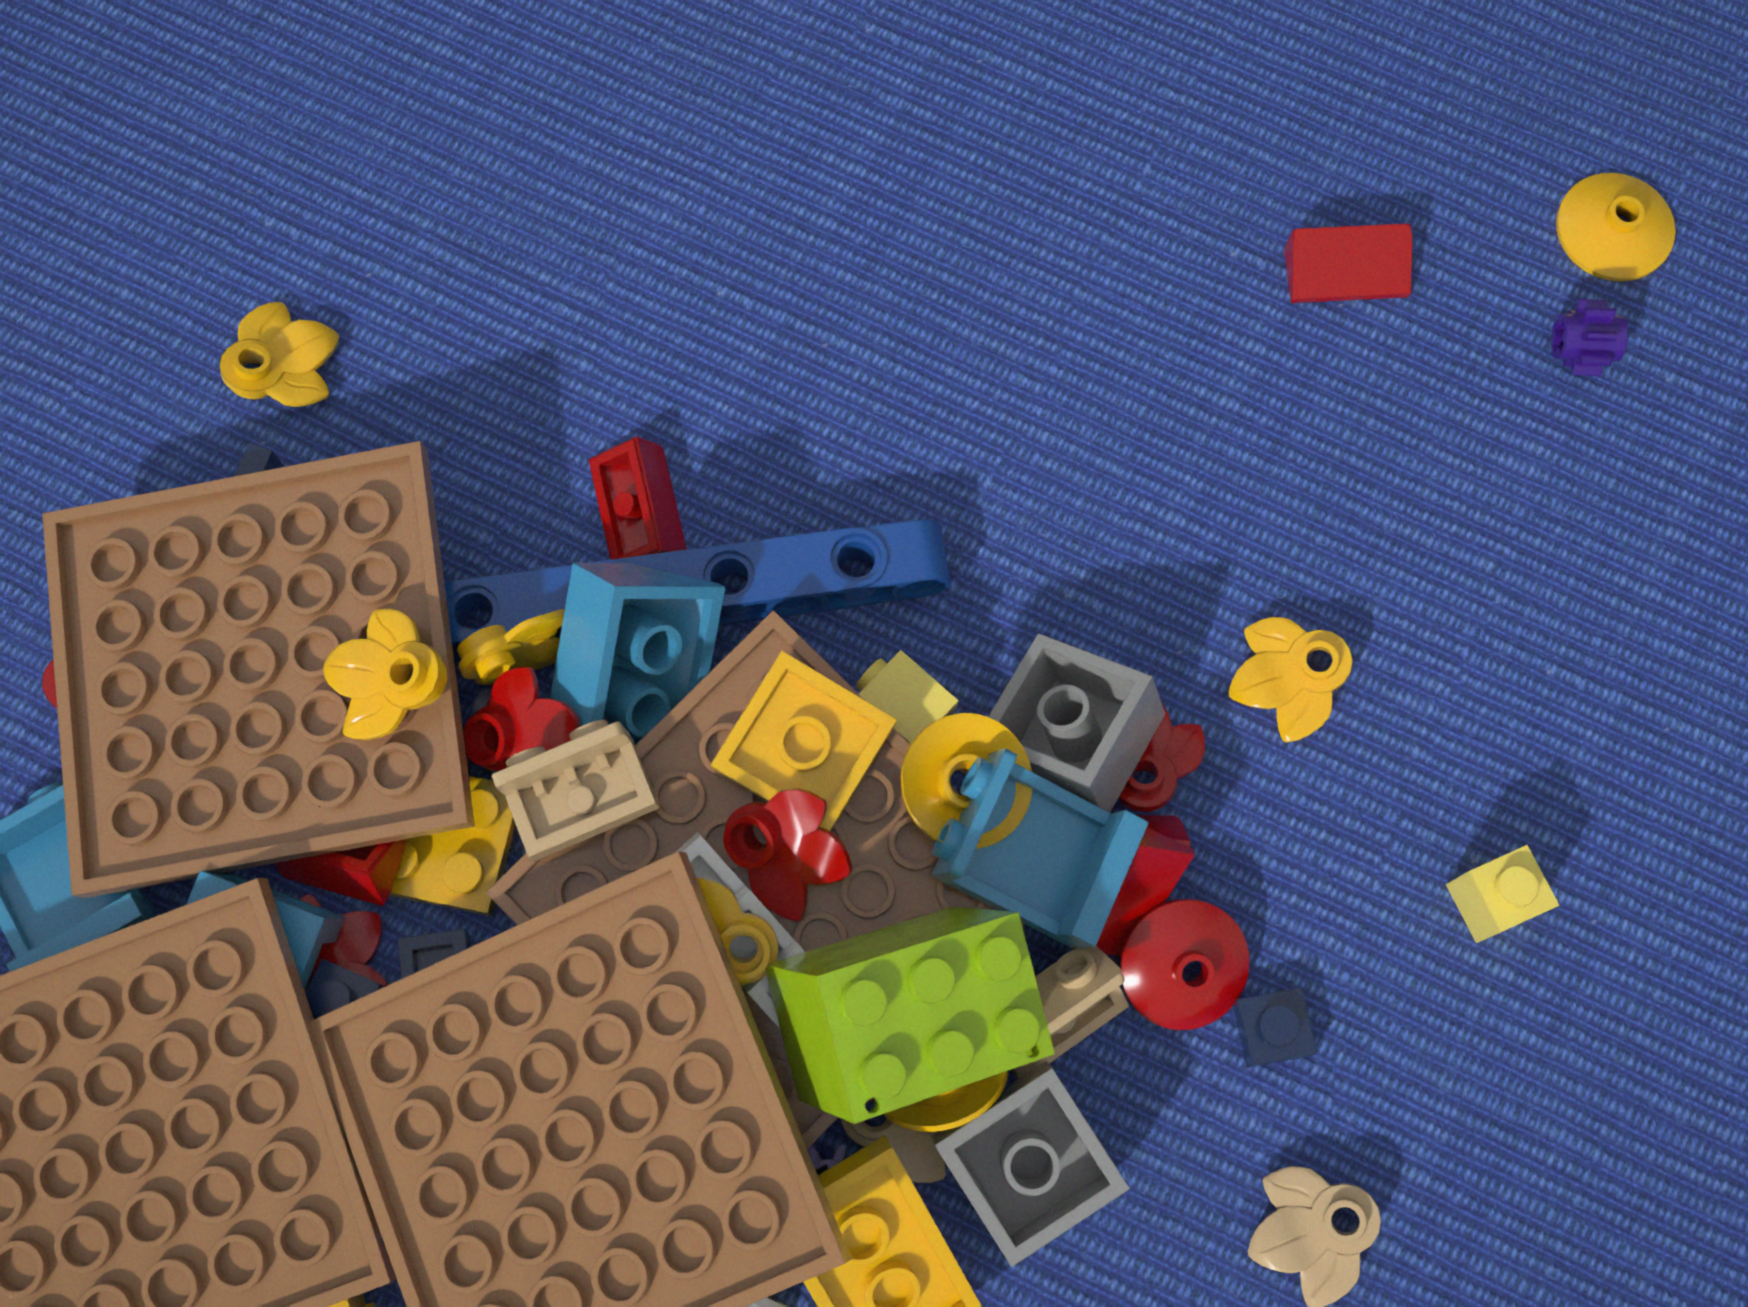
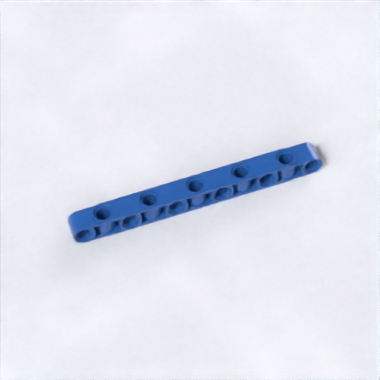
M926 519L859 528L851 527L590 562L629 563L715 583L727 575L743 577L747 581L745 588L735 594H724L718 626L764 620L773 610L780 617H788L921 598L941 593L951 586L941 525L937 521ZM861 558L872 566V570L861 577H850L844 574L839 567L846 560ZM572 565L444 582L454 662L461 661L457 652L459 644L480 629L492 625H502L508 632L527 619L564 609ZM480 608H487L493 611L489 622L478 629H467L464 627V621L472 611ZM562 626L557 630L554 637L560 638Z

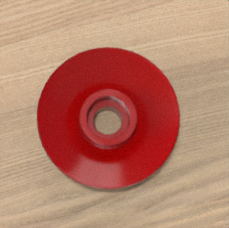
M1176 899L1157 905L1137 920L1123 943L1119 967L1125 977V982L1122 984L1124 993L1132 1006L1143 1017L1164 1028L1191 1030L1213 1023L1233 1007L1235 1000L1239 999L1246 985L1250 959L1247 942L1240 927L1226 912L1206 901ZM1200 961L1201 971L1198 976L1191 981H1184L1182 976L1184 967L1189 962Z

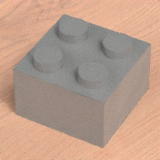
M1037 634L988 717L1003 724L1017 737L1026 751L1033 773L1110 813L1164 718L1165 711L1153 676Z
M1047 1061L1006 1086L997 1101L978 1118L962 1126L938 1131L933 1134L936 1149L1011 1267L1130 1189Z

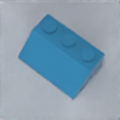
M573 562L550 698L566 702L579 717L580 727L598 720H606L609 724L620 722L630 733L636 745L710 673L725 586L711 581L629 563Z

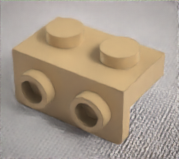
M598 720L585 724L570 733L571 741L548 751L544 747H534L521 751L506 761L508 768L492 775L496 789L506 797L528 858L534 862L660 808L633 739L620 722L609 724L606 720Z
M1097 946L1075 948L1035 976L1055 1054L1011 1069L1018 1079L1045 1061L1051 1063L1129 1007L1120 988L1125 982V977L1120 967Z

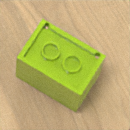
M952 906L769 963L765 969L799 1101L854 1124L1055 1054L1019 912ZM873 1098L874 1107L871 1111H867L865 1107L868 1099Z

